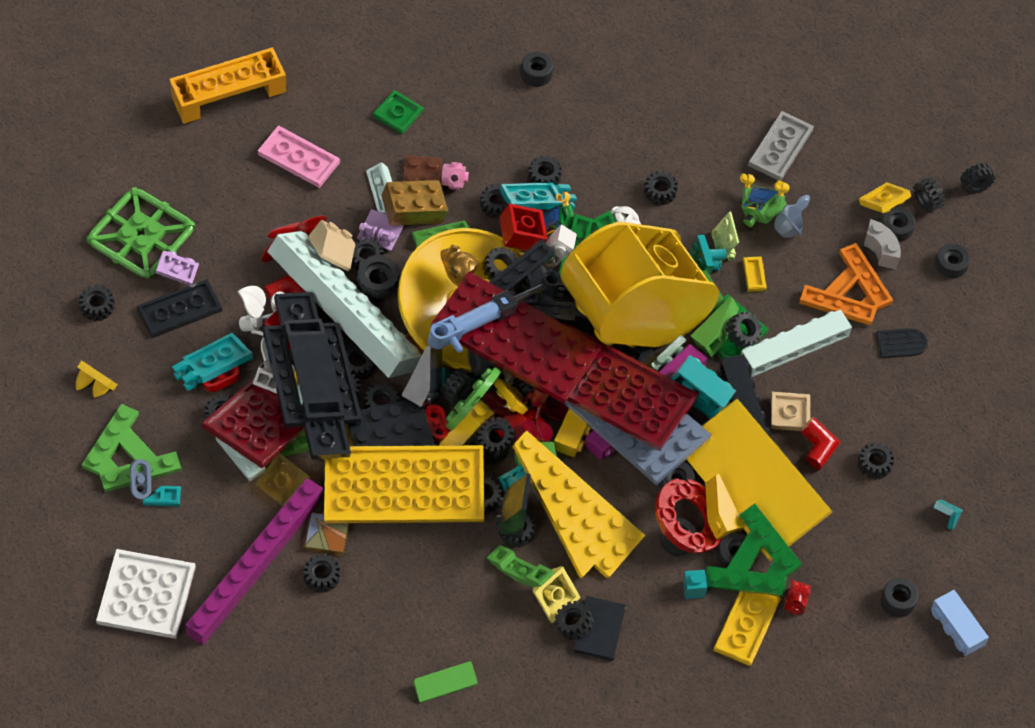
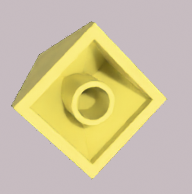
M562 566L552 569L554 575L541 587H533V593L551 623L556 620L555 614H558L557 610L562 609L561 606L563 604L566 606L567 602L571 601L573 603V601H578L581 598Z

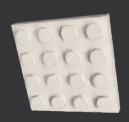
M116 549L97 616V624L177 639L196 568L195 563Z

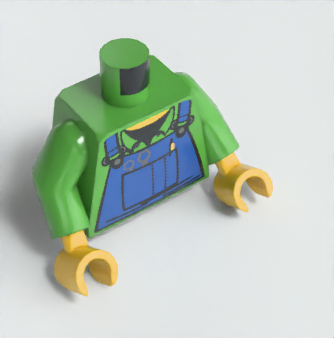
M746 174L740 176L741 182L745 184L741 207L746 216L743 220L744 224L748 227H753L756 222L769 223L786 206L784 193L789 191V185L782 181H777L775 183L776 190L755 185L750 188L755 178L748 174V179Z

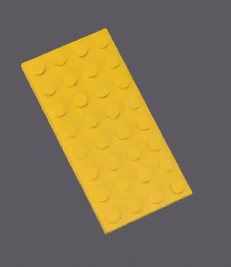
M483 445L350 446V457L325 459L324 523L484 522Z

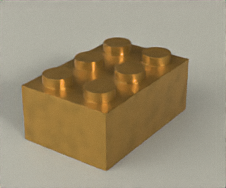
M439 180L387 182L381 194L390 226L439 224L443 222L448 212Z

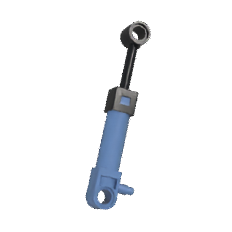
M554 270L546 271L539 285L512 297L509 291L506 290L491 297L490 302L456 318L452 315L434 323L428 336L429 345L434 349H442L451 344L458 353L462 352L463 348L458 341L462 335L493 320L501 321L514 315L519 302L540 292L548 297L555 296L562 281L561 275Z

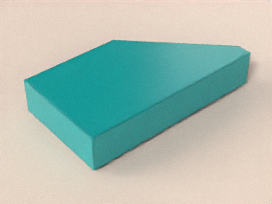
M160 486L151 496L143 500V506L180 507L181 486Z

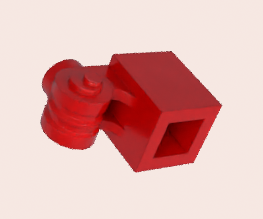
M792 580L784 609L792 614H804L811 585Z

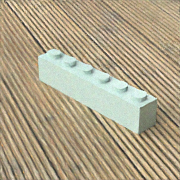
M841 310L831 311L824 317L814 318L805 325H797L788 332H781L776 337L764 339L754 346H747L742 350L741 355H744L745 361L749 362L750 377H754L849 337L852 326Z

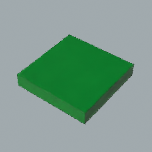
M394 90L373 113V117L403 134L424 111V107Z

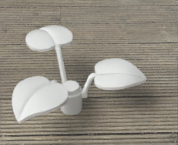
M257 286L242 288L238 293L249 315L240 318L239 326L244 332L251 331L252 334L263 336V332L258 331L262 326V320L273 314L261 316L264 311L263 306L266 303L265 294ZM274 294L271 299V307L272 310L275 312L276 306L274 302ZM263 338L261 341V351L265 361L269 357Z

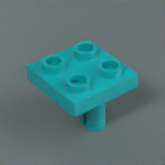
M697 235L689 252L700 270L704 271L706 269L709 275L711 271H720V260H725L727 256L725 248L709 249L705 235Z

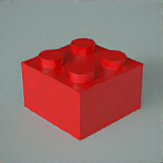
M508 204L499 217L504 247L528 251L539 241L543 240L546 243L548 240L542 210Z

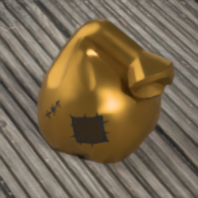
M453 244L440 252L446 274L456 286H459L469 271L473 274L475 273L478 262L471 253L461 252L460 247Z

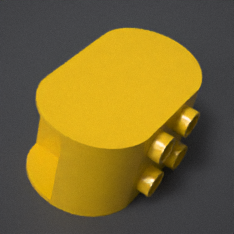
M628 222L609 224L595 231L577 245L565 260L561 270V280L575 299L576 308L583 315L587 316L595 328L594 333L596 337L606 345H612L613 343L626 344L634 348L636 346L660 347L672 343L680 335L683 337L695 329L710 314L719 297L717 286L708 281L682 245L680 235L673 229Z

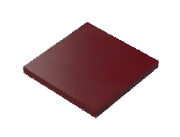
M253 379L202 422V428L262 469L305 430L304 427L285 428L277 395L270 390L254 385Z

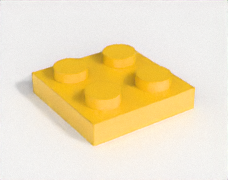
M886 182L859 198L862 206L886 213L896 205L904 203L905 200L911 197L910 190Z

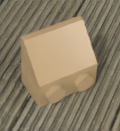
M321 220L308 238L321 258L346 271L350 270L355 249L351 233L345 229H338L332 222L327 223Z

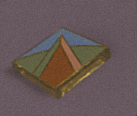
M311 512L304 550L344 556L350 523H324V514Z

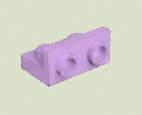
M163 251L155 273L191 286L199 263H196L191 258L177 256L172 251Z

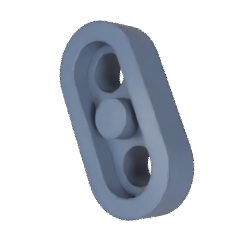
M136 459L130 465V491L134 497L139 499L147 498L151 493V467L143 459ZM138 465L142 466L141 472H137L136 470ZM139 485L143 486V490L141 492L137 491V487Z

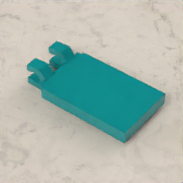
M554 183L501 184L500 192L507 204L538 210L551 209L563 204L557 201L556 195L561 194L563 200L565 196L562 192L571 191L569 184L554 185ZM570 194L569 201H577L575 194ZM570 202L569 204H571L572 209H575L574 203Z
M230 333L183 357V361L172 366V369L175 371L174 377L177 380L182 379L185 382L183 386L188 391L196 388L198 383H205L253 359L252 352L233 333Z

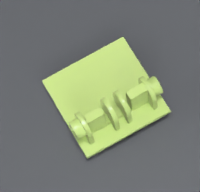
M731 211L712 230L715 249L725 248L726 258L729 261L735 259L736 252L734 248L739 243Z

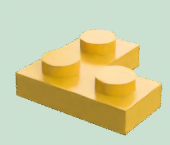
M500 378L493 383L498 389L496 393L507 401L506 406L512 412L517 411L523 415L528 410L525 406L528 401L522 402L525 397L519 389Z

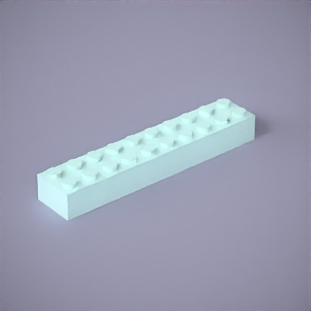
M302 231L278 234L267 252L305 292L313 293L314 301L335 323H339V327L388 378L412 373L422 356L417 347L412 345L405 335L393 326V323L381 313L379 308L369 301L366 295L356 288V285L344 275L343 271L318 255L307 234Z

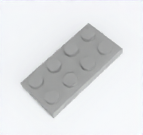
M781 111L750 159L748 166L781 181L811 135L814 126Z

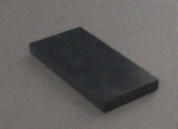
M208 279L137 305L139 314L151 338L223 311Z

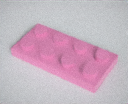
M279 125L258 150L259 156L318 188L323 185L340 163V158Z

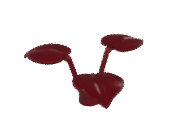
M534 388V391H529L522 402L525 403L530 398L531 404L537 407L534 421L525 420L522 423V431L525 433L527 430L538 441L548 442L552 438L553 431L549 424L538 422L540 410L542 409V412H546V415L551 419L563 421L569 408L565 404H558L552 399H547L548 394ZM486 391L484 400L490 410L500 415H509L511 413V410L506 406L507 401L505 399H502L496 392Z

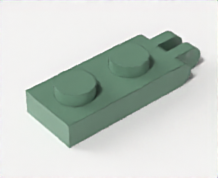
M680 335L650 365V368L658 371L663 365L666 366L670 363L674 355L677 356L684 350L682 345L686 339Z

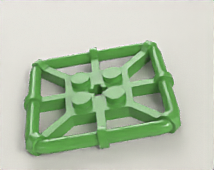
M133 187L111 209L105 212L106 215L91 230L86 239L88 244L111 258L115 264H120L138 276L150 279L151 276L156 274L159 259L149 269L147 254L154 246L162 251H172L177 254L178 248L195 229V223L171 208L167 202H162L147 192ZM138 196L159 208L151 218L140 212ZM133 197L135 213L127 221L117 215V213ZM164 213H167L183 224L163 226L157 221ZM111 220L122 226L117 233L98 235ZM138 231H144L145 235L137 236ZM183 232L171 246H167L160 241L165 234ZM119 241L125 246L120 252L115 253L101 243ZM131 249L142 255L144 270L124 258Z

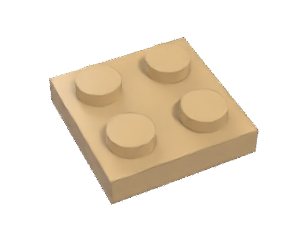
M772 392L771 429L801 431L810 419V394Z

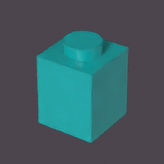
M705 570L685 571L683 577L685 599L705 598L707 591Z

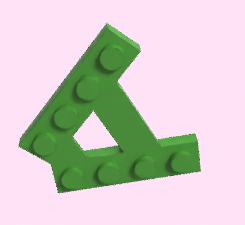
M124 404L120 405L82 464V468L100 476L105 492L130 486L131 464L118 467L111 460L119 445L133 460L143 459L150 464L151 480L182 471L176 451L156 456L133 432L131 426L139 416V411ZM138 465V466H137V468H136L137 472H141V471H142V466H141V465Z

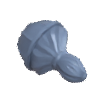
M809 195L801 196L795 205H787L777 215L774 223L775 230L782 237L791 238L796 235H802L803 221L801 213L809 204Z

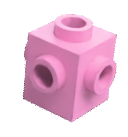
M451 162V165L444 164L441 185L448 186L452 190H459V188H463L464 183H468L469 172H466V167L462 166V163Z

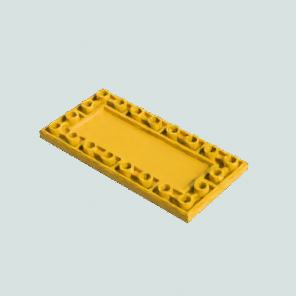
M738 399L702 426L711 434V437L686 460L705 483L716 474L720 475L738 514H741L755 503L786 544L791 546L833 513ZM742 520L744 524L743 529L748 534L750 532V529ZM763 547L762 553L769 561L773 560Z

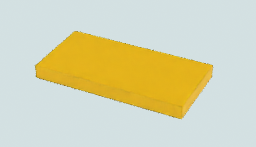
M739 592L713 651L751 667L781 598L778 596Z

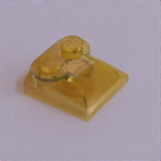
M279 453L255 485L284 507L307 478L310 479V476Z

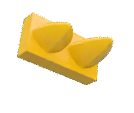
M83 361L77 366L81 370L77 376L76 390L87 387L96 379L93 384V397H99L109 389L114 390L118 385Z

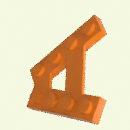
M857 243L840 249L839 252L847 268L825 291L805 285L799 304L828 313L841 310L847 319L871 326L876 311L892 305L893 299ZM857 282L866 294V297L861 302L844 297Z

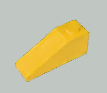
M479 401L456 428L449 432L439 446H468L473 442L478 430H481V424L485 425L484 421L494 417L495 412L490 410L485 403Z
M716 474L705 483L708 523L715 538L720 539L738 532L744 527V524L720 475Z

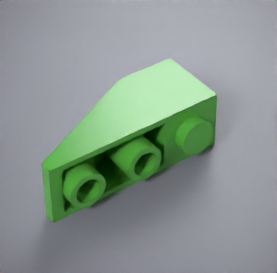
M729 297L691 335L695 344L711 357L725 344L728 335L726 323L739 310L732 297Z

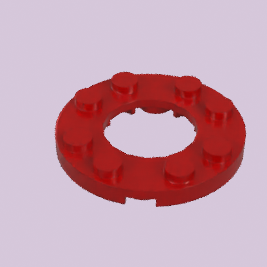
M674 479L659 490L655 499V515L662 533L681 550L701 554L712 550L721 542L723 538L716 539L708 523L706 487L690 479L686 481ZM677 501H690L700 509L705 524L701 533H689L690 531L684 530L679 525L680 522L676 521V512L674 510Z

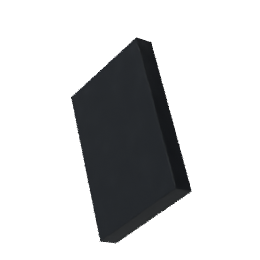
M587 596L585 605L591 612L594 623L592 624V630H588V635L584 634L583 638L578 637L574 652L613 661L626 605Z

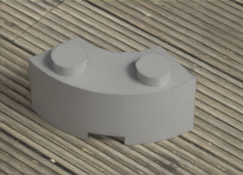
M871 219L864 246L870 248L876 254L879 266L896 270L901 254L899 242L888 227Z

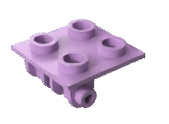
M371 209L364 224H360V232L357 239L361 238L364 241V237H368L370 241L371 238H374V243L377 240L384 249L392 251L404 225L390 226L386 214Z

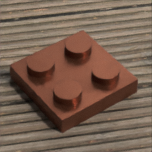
M406 155L403 181H440L442 158Z

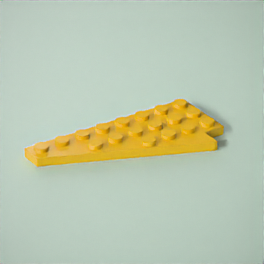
M526 430L513 445V448L526 474H531L530 482L578 576L582 579L593 566L608 579L645 535Z

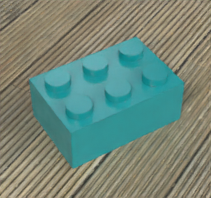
M691 355L676 368L670 379L699 394L693 406L709 419L718 414L736 392L728 382L720 379L713 370L706 368L699 359Z

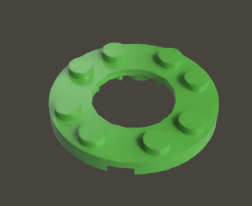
M496 366L492 369L487 368L481 375L483 379L478 378L471 386L474 390L464 401L461 399L454 407L456 412L452 410L446 417L448 422L445 427L451 431L454 430L472 410L501 373Z

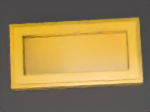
M744 257L742 261L747 292L766 291L762 257Z

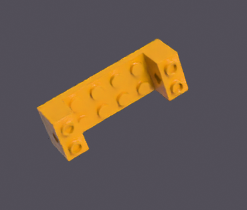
M273 47L169 79L171 97L183 124L201 119L200 105L262 86L265 87L269 97L286 92V74Z

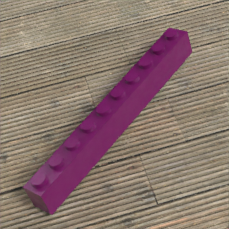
M308 478L303 482L188 621L186 632L189 637L201 645L207 642L323 500V488Z

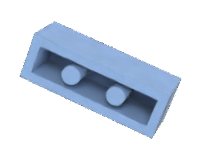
M955 590L934 600L931 607L932 614L943 624L945 633L951 635L955 641L956 648L960 652L962 651L967 656L985 646L989 637Z

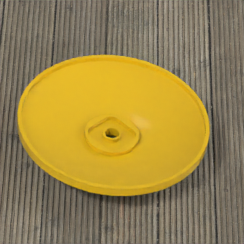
M452 229L440 232L425 240L411 254L400 276L398 303L408 332L423 350L429 344L428 336L432 321L458 287L451 282L446 274L440 256L441 250L447 249L453 244L459 246L461 252L471 253L478 262L474 274L482 279L489 280V276H485V270L482 269L483 261L492 249L504 247L502 237L479 229ZM505 247V250H511V254L513 252L516 254L515 258H519L524 254L519 249ZM494 260V265L498 270L503 271L507 268V265L502 260ZM451 344L442 348V364L457 370L463 368L467 372H472L468 361L467 348L461 345L463 351L460 353Z

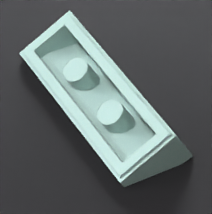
M381 162L366 170L377 211L386 214L381 194L386 183L392 182L388 167Z

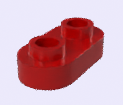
M235 367L203 383L205 390L215 392L237 382L240 379L239 368Z
M430 405L426 408L425 413L434 441L442 442L449 434V429L445 427L447 424L446 416L441 406ZM440 431L442 434L438 435L436 432Z

